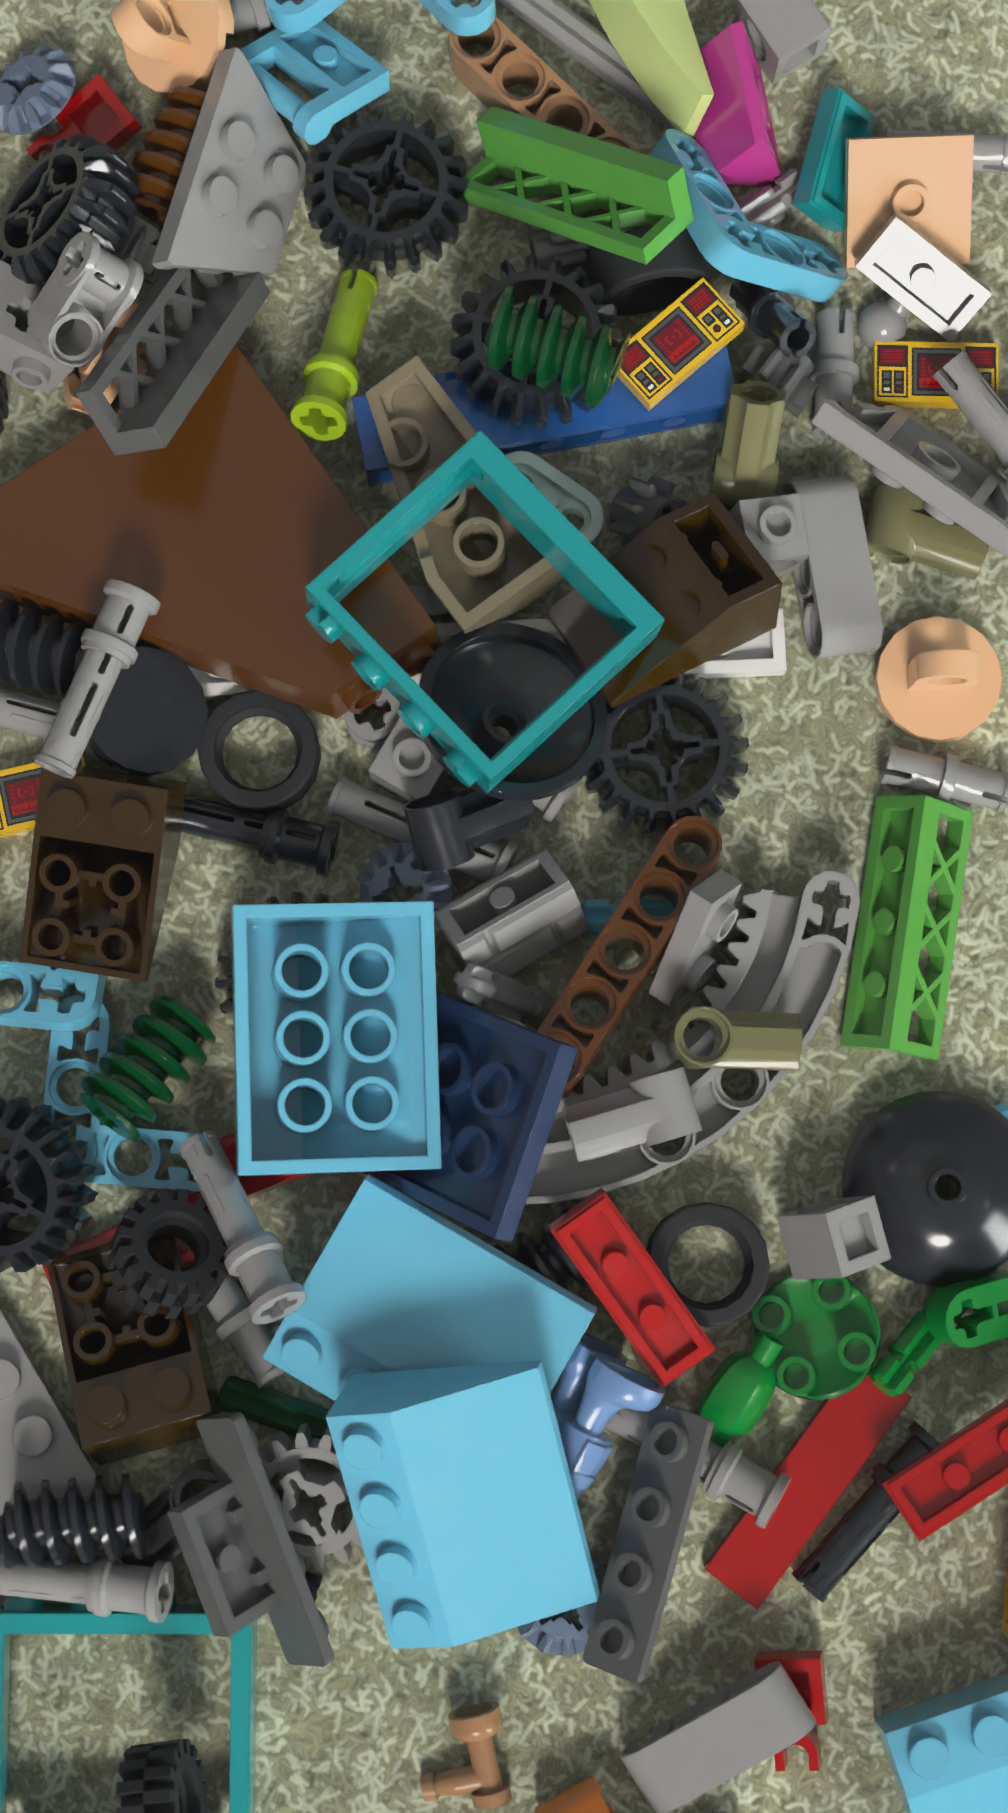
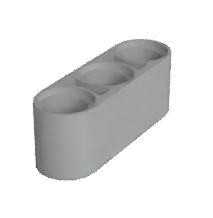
M849 474L785 482L782 495L800 493L811 555L793 571L804 638L810 655L817 659L878 651L882 641V618L859 494L853 477Z
M775 1661L753 1671L651 1729L654 1734L653 1737L639 1745L637 1740H634L620 1753V1758L654 1813H668L796 1743L813 1729L816 1719L780 1661Z

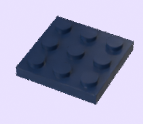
M436 991L441 1169L370 1171L362 1173L370 1174L390 1187L494 1239L513 1242L578 1048L450 995Z

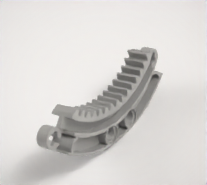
M823 871L813 876L802 888L799 898L773 894V890L760 889L758 893L744 895L741 898L740 905L751 916V918L738 919L734 926L740 934L739 939L743 942H730L724 948L722 954L733 966L718 965L714 970L712 977L722 989L706 986L698 995L704 1006L725 1011L800 1013L803 1052L815 1034L836 993L851 950L860 906V894L855 882L846 874L837 871ZM827 884L836 886V897L846 899V907L838 908L834 911L831 918L830 931H835L844 926L843 938L839 940L827 934H819L802 939L806 922L816 929L822 923L823 908L819 904L812 903V895L821 894ZM691 1005L684 1013L692 1008H696V1006ZM689 1022L690 1030L685 1028L683 1034L684 1044L693 1054L702 1057L708 1056L714 1049L715 1037L713 1031L703 1022ZM656 1039L647 1046L650 1063L634 1053L627 1058L628 1076H625L614 1065H611L605 1070V1086L601 1087L592 1075L589 1074L582 1079L581 1094L576 1095L573 1091L571 1095L561 1099L525 1204L555 1203L588 1197L601 1187L605 1192L642 1181L681 1163L727 1133L757 1107L789 1071L747 1069L753 1077V1092L746 1100L736 1101L726 1096L721 1087V1076L726 1068H704L698 1070L684 1068L703 1131L683 1136L679 1149L670 1156L660 1155L654 1152L650 1146L646 1147L645 1143L621 1149L617 1153L590 1161L587 1159L578 1162L562 1108L628 1089L627 1084L682 1067L672 1059L667 1050V1045Z

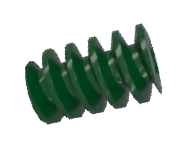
M507 284L497 302L485 338L486 348L488 347V366L498 371L512 357V376L521 381L536 367V384L544 390L550 388L561 376V395L569 400L575 397L585 385V405L592 409L597 408L610 393L617 379L627 352L631 334L629 333L617 348L611 346V324L605 323L593 338L586 336L587 315L580 313L569 328L563 327V306L557 303L544 319L538 317V296L531 294L523 306L517 309L513 307L514 286Z
M163 995L154 997L150 1002V1015H138L133 1021L132 1028L134 1034L125 1033L118 1037L115 1043L117 1053L109 1052L101 1056L98 1062L101 1073L95 1071L87 1072L81 1081L84 1093H80L79 1096L90 1112L105 1126L133 1142L139 1140L140 1133L131 1119L137 1116L153 1123L157 1119V1114L148 1100L151 1097H155L170 1104L174 1099V1095L165 1083L167 1078L169 1077L187 1085L191 1080V1076L181 1062L186 1058L197 1065L203 1066L208 1058L198 1043L201 1040L209 1043H215L216 1041L212 1031L196 1014L174 998Z

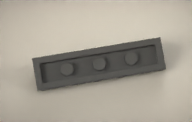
M174 268L163 271L76 392L77 397L115 456L166 448L270 294L259 272L224 279L221 273H197V269H193L204 287V291L196 299L191 294V269ZM166 304L173 306L174 334L172 336L165 335L164 307ZM139 342L146 344L147 372L145 375L138 374L136 346ZM111 381L118 382L120 410L117 415L103 394Z

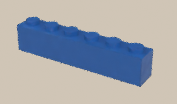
M725 346L650 411L643 406L617 377L610 393L597 408L586 412L572 402V421L567 425L563 424L558 419L556 412L553 411L548 413L547 427L540 430L535 425V414L524 413L523 423L520 427L515 428L511 426V409L507 407L503 409L500 415L491 418L487 415V403L490 395L475 402L468 398L467 389L473 380L459 381L456 378L455 372L440 373L433 376L475 432L478 433L481 430L504 455L516 451H526L535 455H542L724 421L731 385H735L727 346ZM508 361L499 371L516 381V378L512 376V361ZM367 389L364 391V396L352 398L368 486L371 487L393 483L394 480L365 392L369 390Z

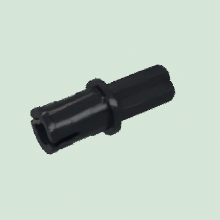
M743 280L740 283H732L729 296L736 301V307L747 317L749 328L758 337L770 339L789 358L791 353L794 358H799L809 352L816 341L817 333L815 326L795 310L793 300L785 292L772 290L771 288Z

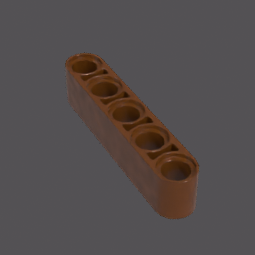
M686 816L676 820L668 828L538 1028L537 1032L578 1048L562 1098L571 1095L579 1086L663 955L690 890L713 875L722 850V837L717 827L709 820L699 816ZM691 842L699 845L704 850L707 858L700 863L689 864L682 861L676 855L674 848L679 844ZM649 894H660L671 901L674 910L665 916H653L643 909L640 900ZM626 946L632 948L638 954L640 963L632 969L621 970L611 965L605 954L613 947ZM591 998L598 1001L604 1007L606 1016L602 1021L595 1024H586L579 1021L573 1015L571 1006L578 1000Z

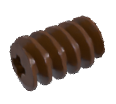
M177 86L169 90L165 98L167 108L159 110L154 119L156 129L148 131L143 140L145 151L138 152L131 163L133 170L137 173L135 184L140 188L138 197L133 203L140 213L161 227L164 226L206 96V92L191 87Z

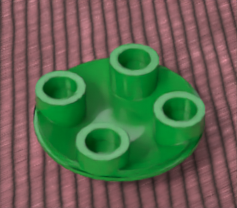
M789 1274L772 1285L753 1308L752 1345L754 1344L762 1330L773 1334L783 1342L784 1346L771 1367L775 1376V1386L792 1396L806 1400H827L844 1395L857 1387L868 1376L877 1360L881 1344V1328L876 1309L867 1294L847 1277L793 1279L792 1274Z

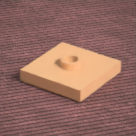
M949 134L845 138L844 265L846 268H856L854 264L855 259L894 212L898 213L959 264H970L974 135Z

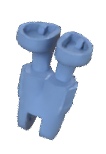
M586 1333L583 1334L560 1374L554 1395L551 1398L577 1501L583 1491L594 1482L595 1476L604 1466L613 1450L611 1446L613 1440L607 1433L603 1432L605 1425L611 1417L619 1410L626 1408L642 1412L651 1411L659 1405L665 1394L664 1388L653 1379L633 1368L625 1366L628 1359L623 1353Z

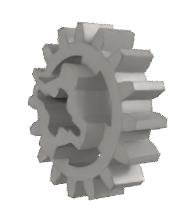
M301 1424L296 1434V1439L293 1442L282 1431L275 1433L271 1442L273 1453L259 1447L258 1454L269 1483H271V1479L277 1471L281 1475L279 1483L284 1490L283 1493L278 1495L282 1504L281 1515L293 1547L296 1548L301 1557H311L316 1572L324 1570L328 1554L331 1553L342 1564L349 1562L352 1553L351 1542L362 1547L354 1515L352 1514L346 1523L342 1518L344 1512L339 1504L346 1500L348 1494L329 1427L327 1426L321 1438H313L308 1424ZM313 1459L322 1460V1461L328 1462V1463H330V1464L323 1463V1462H320V1461H316V1460H313ZM304 1489L310 1497L321 1494L324 1497L322 1504L319 1506L314 1498H308L303 1501L300 1498L302 1490Z

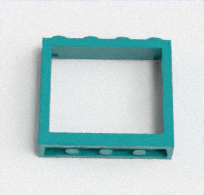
M481 430L305 587L306 606L310 609L305 616L318 634L330 644L339 639L356 657L351 661V665L358 675L377 692L384 686L402 704L397 709V713L404 723L421 739H425L430 734L448 752L443 757V761L450 771L468 787L477 782L487 794L657 637L665 620ZM471 483L622 637L491 759L477 747L339 603Z
M173 1593L170 1611L166 1620L163 1623H153L148 1621L145 1614L112 1611L108 1617L95 1616L93 1612H89L86 1604H44L42 1599L5 1595V1603L0 1604V1813H6L10 1634H213L202 1604H176V1594ZM257 1619L231 1636L229 1813H255Z

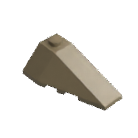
M417 355L365 392L400 501L477 434ZM473 483L412 536L427 584L465 634L522 611L565 579Z

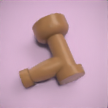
M488 1701L458 1708L448 1714V1721L451 1733L457 1740L467 1742L471 1765L452 1768L439 1774L435 1772L421 1774L420 1785L424 1801L437 1800L439 1796H458L471 1793L475 1809H492L512 1800L510 1784L502 1782L492 1737L502 1726L499 1703Z

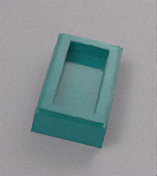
M840 87L822 91L792 203L793 206L822 228L833 232L844 231L845 138L871 137L875 122V116Z

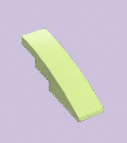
M589 0L611 44L645 94L676 130L693 137L714 96V92L684 0Z

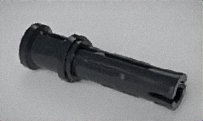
M186 795L181 833L258 851L259 858L264 859L265 863L275 865L280 859L313 867L317 875L327 877L332 867L340 836V822L329 820L324 825L290 817L289 811L280 807L270 809L268 814L213 800Z
M915 1420L908 1427L911 1435L885 1464L877 1462L873 1466V1473L870 1477L874 1482L802 1564L791 1572L794 1578L800 1583H804L802 1586L822 1603L825 1602L828 1594L900 1514L880 1482L939 1444Z

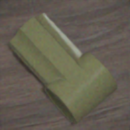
M747 380L742 384L731 385L724 421L722 447H716L712 469L714 479L712 490H710V493L714 492L723 505L734 506L739 500L775 496L779 470V455L776 454L785 406V391L773 387L768 382Z
M887 484L876 487L864 525L871 557H873L876 551L892 556L891 563L905 565L915 561L975 580L988 553V544L956 522L953 525H948L931 516L922 505L924 500L907 488L897 489Z
M706 1006L692 1008L676 1018L668 1028L666 1037L667 1050L676 1063L692 1070L726 1068L798 1071L802 1053L800 1013L725 1011ZM689 1022H703L713 1031L715 1044L714 1049L708 1056L695 1055L684 1044L683 1034Z

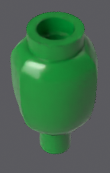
M762 1330L749 1351H736L728 1355L713 1372L699 1394L697 1400L699 1414L710 1418L714 1423L710 1438L712 1442L724 1446L729 1443L732 1437L748 1434L753 1430L765 1412L775 1391V1376L771 1365L784 1346L783 1342L773 1334Z

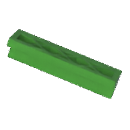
M491 106L476 119L486 157L462 177L470 181V183H467L468 188L458 198L461 201L645 265L694 221L684 167L495 106ZM498 175L516 180L492 187L487 186ZM549 193L562 196L541 202L527 200L528 198ZM599 208L610 212L584 219L573 215ZM643 225L653 226L642 238L622 232V230Z
M926 795L876 796L840 1045L861 1050L893 1052L924 1060H939L973 819L972 811ZM939 819L949 822L946 846L942 852L936 841ZM934 883L939 895L937 909L932 914L927 900L929 887ZM926 946L930 958L928 972L922 976L918 963L920 950ZM915 1009H917L921 1018L918 1043L908 1041L911 1013Z

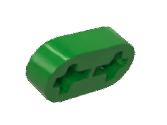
M1008 1271L990 1272L981 1278L953 1283L937 1290L930 1298L926 1309V1324L935 1340L956 1347L974 1348L1008 1337V1311L999 1310L997 1303L1008 1300ZM962 1306L973 1308L974 1314L957 1320V1327H955L954 1317L962 1313Z

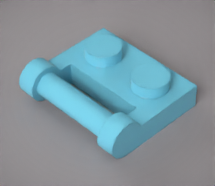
M321 20L314 27L302 33L291 34L276 28L240 49L275 110L293 123L294 133L309 145L320 143L330 133L333 124L390 91L389 70L324 20ZM275 66L316 98L305 102L267 71Z

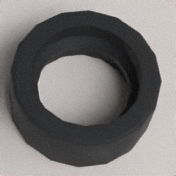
M653 226L636 227L624 232L642 238ZM687 228L647 265L596 247L587 255L586 264L590 284L600 282L604 288V296L599 304H614L617 309V316L638 315L665 310L702 277L708 283L711 280L708 261L699 251Z
M257 690L236 693L218 704L207 718L205 735L197 747L201 771L218 797L231 806L268 814L270 809H276L277 807L287 809L304 798L317 779L321 761L317 732L302 707ZM257 716L274 718L287 726L295 738L298 752L295 767L288 777L276 786L264 789L244 787L234 780L225 768L222 754L225 739L233 727L246 718Z
M711 1202L681 1206L664 1217L648 1239L646 1251L699 1326L712 1327L734 1322L751 1311L765 1291L770 1269L766 1242L753 1221L733 1207ZM703 1225L722 1228L732 1235L742 1249L745 1264L742 1280L733 1293L720 1301L709 1303L690 1300L679 1292L670 1278L668 1268L670 1250L677 1238L692 1227Z

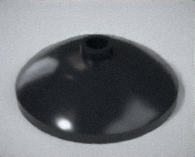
M491 623L466 634L461 631L445 641L435 651L436 655L428 660L418 685L477 747L491 759L582 675L585 670L567 644L556 637L520 624ZM600 691L593 695L488 794L477 782L473 783L470 788L500 799L529 801L553 796L573 786L592 767L603 747L606 737L608 714L606 701ZM499 726L507 729L511 737L498 734L494 731L493 727ZM429 734L423 739L429 751L450 775L460 781L443 761V757L448 752Z
M919 1092L907 1095L884 1106L873 1114L858 1131L845 1158L841 1179L842 1198L875 1196L891 1259L879 1263L882 1267L897 1276L913 1282L934 1286H947L953 1283L981 1278L1008 1260V1119L995 1108L979 1099L958 1092ZM944 1174L951 1176L957 1184V1192L950 1200L941 1199L935 1191L937 1179Z

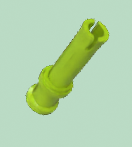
M352 269L342 272L339 277L337 293L319 353L308 359L304 366L303 382L305 383V389L302 397L298 398L293 404L290 413L291 422L294 427L303 435L314 440L331 441L344 434L348 425V415L345 411L347 401L354 396L360 383L355 362L371 306L378 291V282L375 277L362 269L357 270L353 288H350L353 278Z

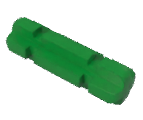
M944 1286L935 1288L924 1302L926 1308H923L922 1311H917L888 1348L891 1355L882 1356L870 1371V1381L887 1396L895 1397L902 1394L914 1379L912 1372H915L917 1369L921 1370L941 1344V1342L935 1340L928 1330L926 1309L933 1294ZM962 1306V1313L954 1317L955 1324L957 1323V1320H959L963 1316L968 1307Z

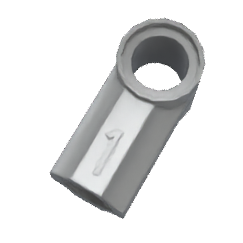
M684 1067L627 1084L628 1089L563 1107V1114L577 1161L581 1162L587 1159L590 1161L641 1143H645L646 1147L703 1131Z

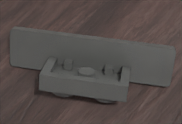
M659 1403L649 1414L583 1654V1660L586 1664L632 1683H641L646 1677L714 1423L710 1418L664 1403Z
M239 1412L211 1414L197 1420V1427L218 1482L167 1511L213 1635L230 1637L268 1612L284 1656L289 1664L316 1667L326 1666L335 1659L328 1639V1625L313 1600L305 1578L306 1569L300 1553L293 1547L281 1515V1500L268 1481L258 1454L259 1444L254 1431Z

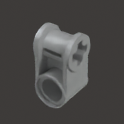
M86 231L78 233L64 248L55 270L30 306L28 326L31 333L61 365L81 367L91 362L100 353L102 345L123 312L136 299L144 279L142 265L131 258L121 260L100 247L99 239L93 234ZM75 319L74 325L68 333L56 337L58 328L64 322Z

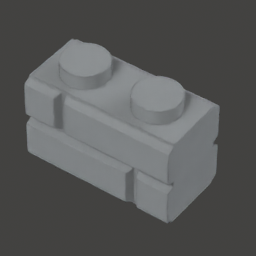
M545 848L434 911L452 952L463 969L469 963H476L508 977L547 953L564 946L568 941L590 929L584 912L580 907L581 905L574 887Z

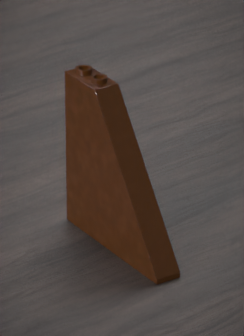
M236 344L166 448L115 456L96 425L0 485L1 600L6 598L15 600L19 606L24 608L31 605L39 608L43 615L49 616L55 613L63 616V620L66 623L71 624L76 620L86 624L87 629H92L107 598V595L103 592L107 580H120L146 591L161 603L157 615L148 617L135 647L145 646L166 651L187 666L336 719L348 711L357 713L368 708L381 696L382 689L384 688L383 686L378 692L373 690L351 665V661L356 658L339 639L332 644L328 643L312 627L305 616L310 611L306 606L305 587L368 530ZM389 559L384 561L339 602L410 677L421 673L430 657L436 655L435 651L442 645L436 625Z

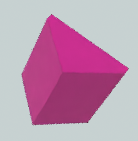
M739 21L727 26L700 49L714 96L694 134V138L707 152L726 184L766 186L776 184L774 180L783 174L761 68L744 23Z

